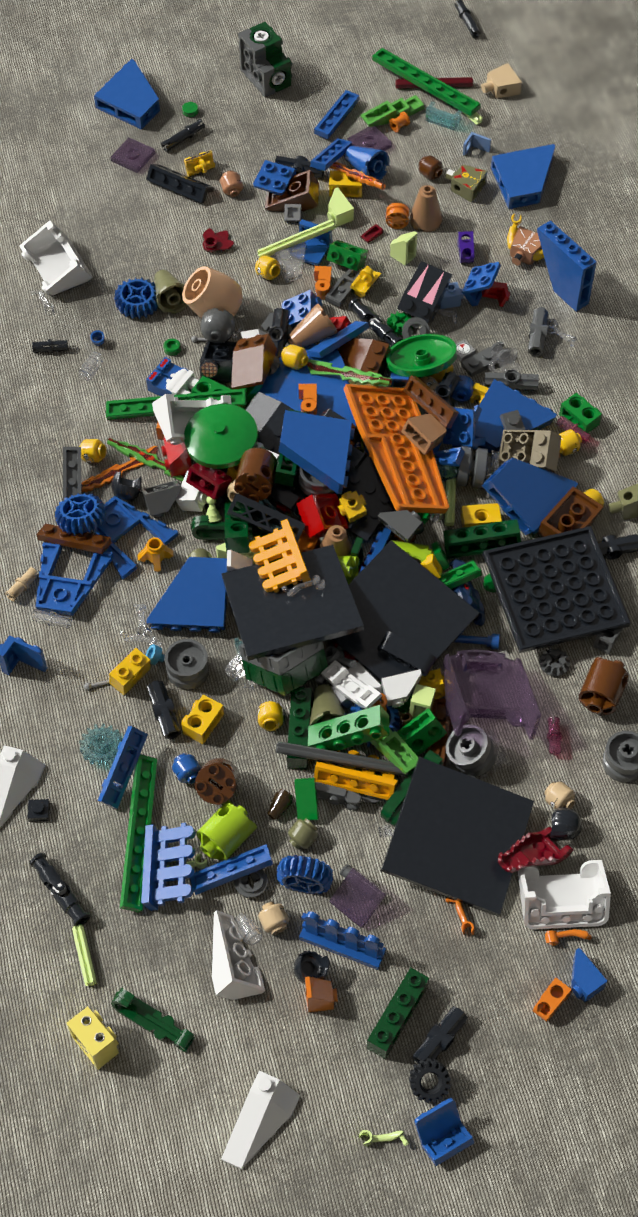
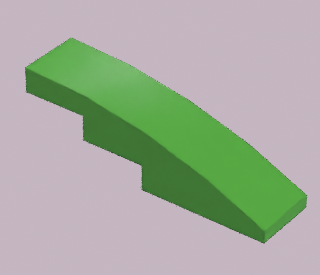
M414 95L405 101L403 98H400L391 104L387 100L361 114V118L369 127L389 123L390 119L397 118L401 112L411 116L425 108L422 101Z
M389 728V736L370 741L403 773L407 774L415 768L418 756L396 731L392 732Z

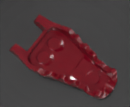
M550 826L542 831L528 832L526 836L523 835L521 841L518 839L510 850H507L504 854L502 852L499 853L498 863L505 871L513 873L522 868L561 863L574 850L569 845L564 846L560 850L550 840L552 830Z

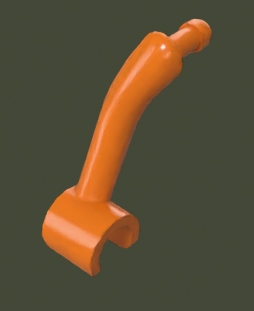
M447 897L445 902L455 903L456 911L462 922V933L465 934V929L470 927L471 934L474 935V925L467 920L462 903Z
M579 929L561 932L551 930L545 933L546 943L555 946L559 944L558 938L576 936L590 940L592 936L587 931Z

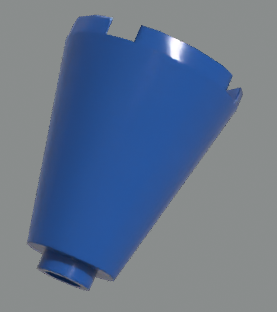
M350 146L345 152V159L356 170L363 171L365 175L377 180H381L386 175V166L390 164L387 152L359 146Z

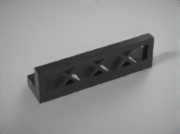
M150 164L146 177L147 181L200 203H204L207 192H213L215 188L160 164Z
M236 493L227 512L228 515L270 534L274 532V529L270 528L268 522L279 526L278 530H281L283 527L280 521L288 519L293 533L297 534L295 537L297 542L306 525ZM236 507L245 512L239 514L234 512L233 509ZM251 514L263 520L256 522L252 519Z

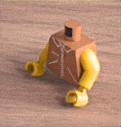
M513 214L511 217L513 225L510 226L507 236L512 263L517 266L522 262L531 265L535 261L544 258L538 233L521 226L517 228L522 222V217L520 215V219L514 221L515 214Z

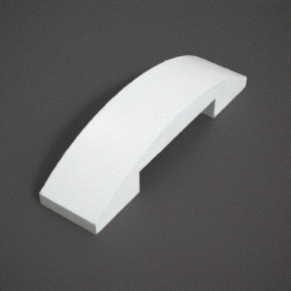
M336 660L321 673L339 692L364 709L370 708L382 697L380 692L370 685L366 686L351 675Z

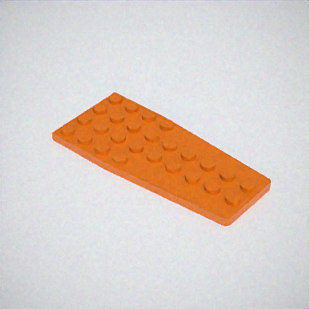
M346 384L344 392L357 428L395 510L445 514L449 509V504L433 449L424 455L401 432L408 418L421 415L417 403L403 391L404 388Z

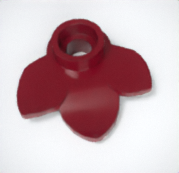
M208 228L203 233V249L207 252L227 250L234 245V242L228 240V230L215 233L212 229Z

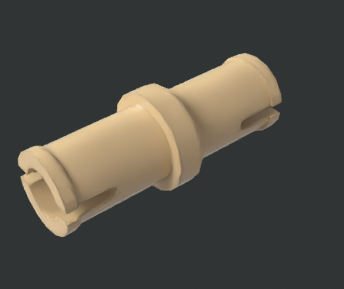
M30 567L21 578L18 577L15 580V584L5 592V595H8L7 598L15 601L23 591H27L29 585L39 576L37 570Z

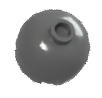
M210 309L202 316L200 322L201 333L211 343H225L234 333L235 319L226 310Z

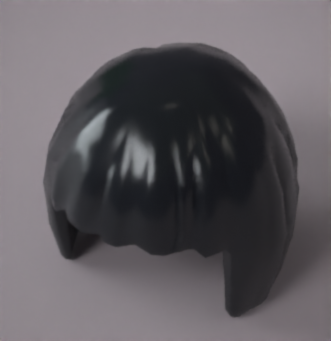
M116 472L112 480L114 496L123 501L134 500L141 491L142 478L140 476L136 480L121 478V472Z
M560 807L554 810L551 819V839L569 841L576 838L582 831L580 815L567 807Z
M304 951L295 959L294 974L297 980L304 985L305 977L324 980L330 967V960L328 956L322 957L314 951Z

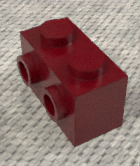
M196 463L190 466L186 483L216 500L227 494V488L231 483L232 477L225 474L222 470L208 468Z

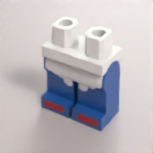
M167 357L160 362L146 379L148 391L159 396L165 394L192 393L189 392L190 389L199 381L195 378L193 371H188L186 368H181L171 363V359Z

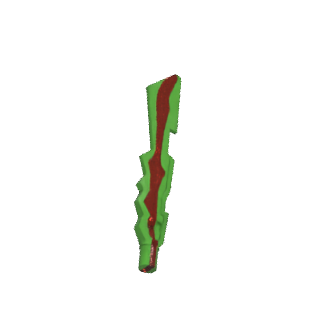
M308 359L307 367L311 375L341 376L343 381L352 380L354 383L359 382L362 385L392 384V378L384 377L378 373L371 371L363 372L348 366L337 368L332 367V363Z
M112 438L108 439L107 444L115 447L122 454L134 457L151 468L156 466L165 470L164 474L171 476L170 470L165 468L164 461L158 460L156 454L147 453L145 449H141L137 445H130L128 442L116 441ZM185 475L173 476V478L182 482Z

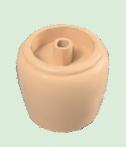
M204 266L192 273L182 293L183 301L201 319L206 311L213 308H218V311L226 310L234 317L241 306L243 298L241 286L233 278Z

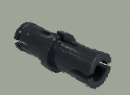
M48 339V341H33V353L68 351V340L52 341V339Z

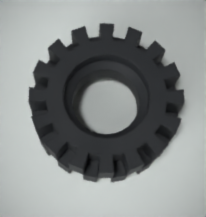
M427 1058V1061H423L422 1059L419 1061L420 1064H415L413 1066L414 1069L410 1071V1087L413 1094L420 1101L423 1099L425 1103H429V1101L436 1103V1099L441 1101L444 1099L443 1095L448 1094L451 1079L445 1066L439 1063L438 1060L434 1059V1061H431V1058ZM434 1073L437 1075L438 1083L434 1088L427 1089L422 1086L421 1079L425 1074Z

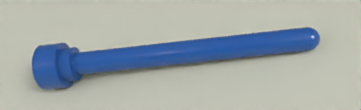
M500 634L488 635V637L460 635L454 642L483 644L491 647V649H499Z

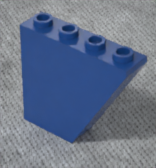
M133 59L125 64L94 95L95 107L141 130L160 111L159 98Z
M555 144L492 156L491 169L508 209L540 203L553 162Z
M550 220L538 227L537 233L553 291L577 312L589 304L597 262Z
M494 379L479 405L482 411L477 424H475V436L485 437V445L478 447L488 449V452L491 454L500 451L504 430L500 419L501 414L518 410L525 430H541L551 425L557 414L550 408L541 406L534 399H529L519 391L513 390L503 382Z
M285 410L279 452L334 492L342 494L343 487L347 488L348 476H345V471L349 472L350 460H347V455L351 456L352 444H349V440H353L355 429L351 428L352 421Z
M511 458L504 462L482 486L511 520H518L519 529L524 535H527L529 533L535 534L539 531L542 520L573 486L576 487L578 483L516 458Z
M189 557L147 618L146 624L153 630H163V627H170V630L182 631V628H189V631L193 632L209 629V632L213 633L225 630L227 592L221 573L228 572L227 558Z

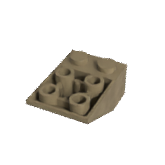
M503 430L498 466H501L511 458H516L544 470L556 472L562 436L547 430Z

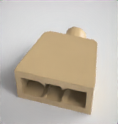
M506 63L488 72L487 82L481 84V89L483 93L491 91L497 99L519 95L522 82L511 66Z

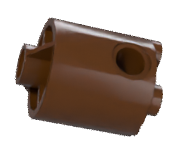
M251 448L245 451L241 457L234 490L240 495L256 502L268 498L272 491L278 464L276 457L270 451L262 448Z
M601 657L595 658L578 695L580 703L592 713L609 715L616 711L629 680V674L624 668V663L618 660L610 661Z
M215 758L208 761L198 772L195 779V790L202 800L215 805L227 802L233 796L239 784L237 767L231 761L224 758Z

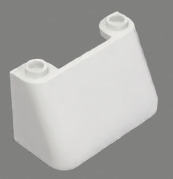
M48 221L20 245L23 251L21 253L27 261L30 260L34 263L43 278L42 289L47 295H56L86 283L93 278L71 240L52 221Z
M165 394L154 401L152 406L166 441L170 442L171 445H179L184 443L185 427L194 414L211 405L232 403L230 395H222L221 400L218 401L213 398L204 401L178 400V397H174V394Z
M591 860L583 863L580 868V874L539 876L537 866L518 870L523 919L527 928L601 926L608 921L611 892L602 860Z

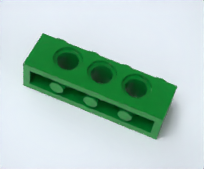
M377 705L308 726V747L338 751L389 736V714L381 705Z

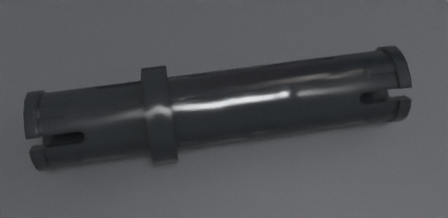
M457 0L454 6L459 13L460 19L464 21L473 38L479 37L478 34H481V31L473 20L470 10L466 8L463 0Z
M198 119L193 124L186 125L183 130L169 139L161 142L162 148L166 146L163 150L167 152L187 138H192L195 133L205 128V124H201L203 121Z

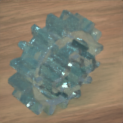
M104 723L101 728H98L96 724L93 730L87 728L88 734L82 733L83 740L79 741L80 752L83 754L84 760L89 759L91 765L97 762L99 767L102 762H105L106 766L109 765V760L114 762L115 755L118 752V745L123 740L122 736H119V730L113 731L112 725L106 728Z

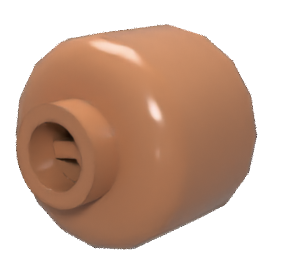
M227 171L222 175L220 184L224 194L231 197L239 195L243 189L240 175L234 171Z

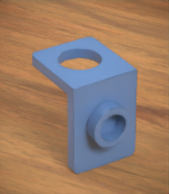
M471 132L463 144V155L465 156L472 146L489 152L491 139Z

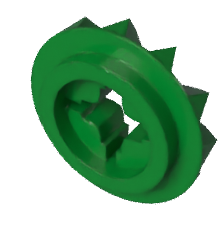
M397 311L396 314L391 313L390 317L387 318V325L394 330L395 334L402 335L403 325L412 317L410 314Z

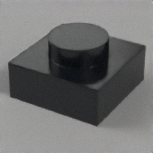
M49 799L28 800V822L49 821Z

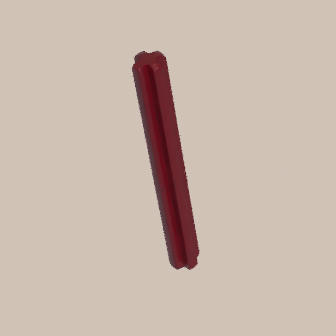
M472 77L437 78L451 87L473 86ZM396 79L395 81L397 89L420 88L406 79Z

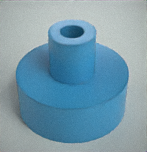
M152 644L148 648L146 656L150 659V664L156 665L158 661L164 662L165 655L162 654L161 647Z

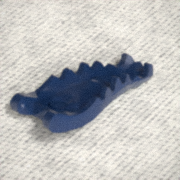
M455 559L449 563V566H453V569L466 564V562ZM468 581L451 589L479 612L474 623L478 626H483L485 623V609L480 601L479 592L473 587L472 582Z

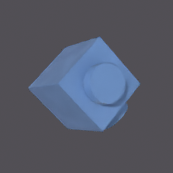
M458 282L449 283L441 301L440 309L461 306V299L464 298L462 288H459Z

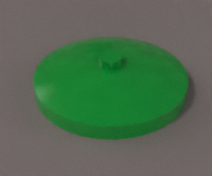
M422 334L412 336L397 342L391 347V350L386 355L387 366L391 372L404 377H410L411 375L416 377L433 375L447 369L455 362L457 347L452 339L443 335Z
M215 404L201 409L191 417L184 431V443L189 456L198 464L213 469L230 468L240 464L243 453L251 448H256L258 443V429L254 418L245 409L232 404Z

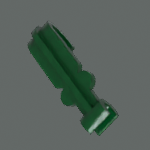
M208 515L196 516L192 519L191 531L195 538L199 540H225V522L211 523L209 522ZM252 526V536H260L261 538L268 535V532Z
M431 750L424 757V759L437 764H443V758ZM415 768L409 771V778H406L383 806L380 817L387 824L396 825Z
M120 988L115 993L111 1005L119 1014L148 1032L154 1031V1036L157 1040L170 1039L179 1050L186 1053L195 1039L192 1032L187 1029L180 1030L174 1026L175 1022L172 1016L167 1015L162 1018L161 1012L136 998L135 995L127 990Z

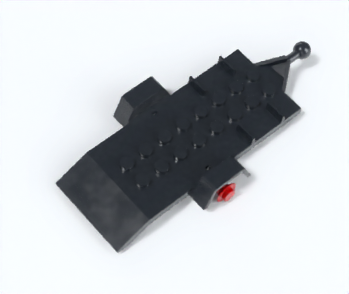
M258 392L246 411L251 414L256 422L258 442L262 443L265 449L280 454L279 446L285 410L294 409L279 400ZM329 408L320 415L347 420ZM352 423L351 428L355 430L353 440H349V444H352L351 456L347 455V460H350L349 472L345 471V476H348L347 488L343 487L342 494H337L336 492L333 494L337 495L338 500L342 498L341 496L349 491H356L358 495L363 496L366 502L364 507L367 515L352 523H349L345 515L349 527L346 530L368 543L375 531L385 526L378 521L379 513L396 510L372 458L365 451L363 453L354 447L361 438V435ZM297 468L293 486L273 483L269 496L278 501L275 502L278 511L285 514L286 512L291 513V510L298 519L302 520L297 503L307 498L308 495L300 489L298 483L299 468ZM423 522L416 535L424 531L425 525Z

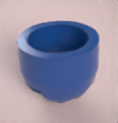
M96 330L91 333L90 338L94 345L100 346L104 343L105 336L102 331Z

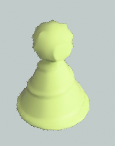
M208 496L206 501L209 507L206 515L209 516V522H218L222 519V516H220L219 511L214 505L216 500Z

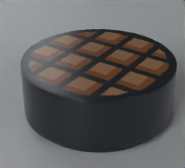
M212 359L203 361L200 368L202 375L206 378L215 377L219 370L217 362Z

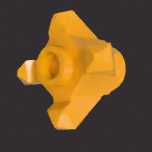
M156 537L149 539L145 548L137 555L138 561L145 562L149 560L152 562L155 572L161 571L160 563L164 558L169 559L174 556L173 550Z

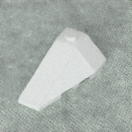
M5 745L0 754V828L13 814V810L18 804L26 799L29 791L37 786L45 768L44 763L24 750Z
M216 910L214 912L212 979L216 995L235 1000L262 994L265 992L261 972L258 967L253 966L250 960L252 954L250 950L245 949L241 941L243 935L234 917Z
M259 1071L221 1160L242 1170L261 1150V1147L276 1134V1131L291 1118L300 1095L281 1080Z

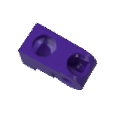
M473 231L458 232L457 247L460 263H473ZM464 236H468L470 238L461 240V238Z

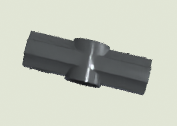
M543 307L534 309L533 320L530 325L528 353L533 357L543 355L544 342L547 337L549 311Z
M514 369L507 370L505 373L485 372L484 386L487 388L490 387L495 379L503 382L513 390H538V374H520Z

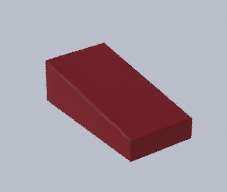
M375 224L362 234L361 238L366 243H370L383 234V229Z

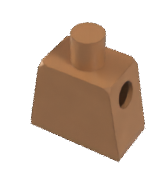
M425 414L408 418L401 432L426 455L442 442L447 430L433 415Z

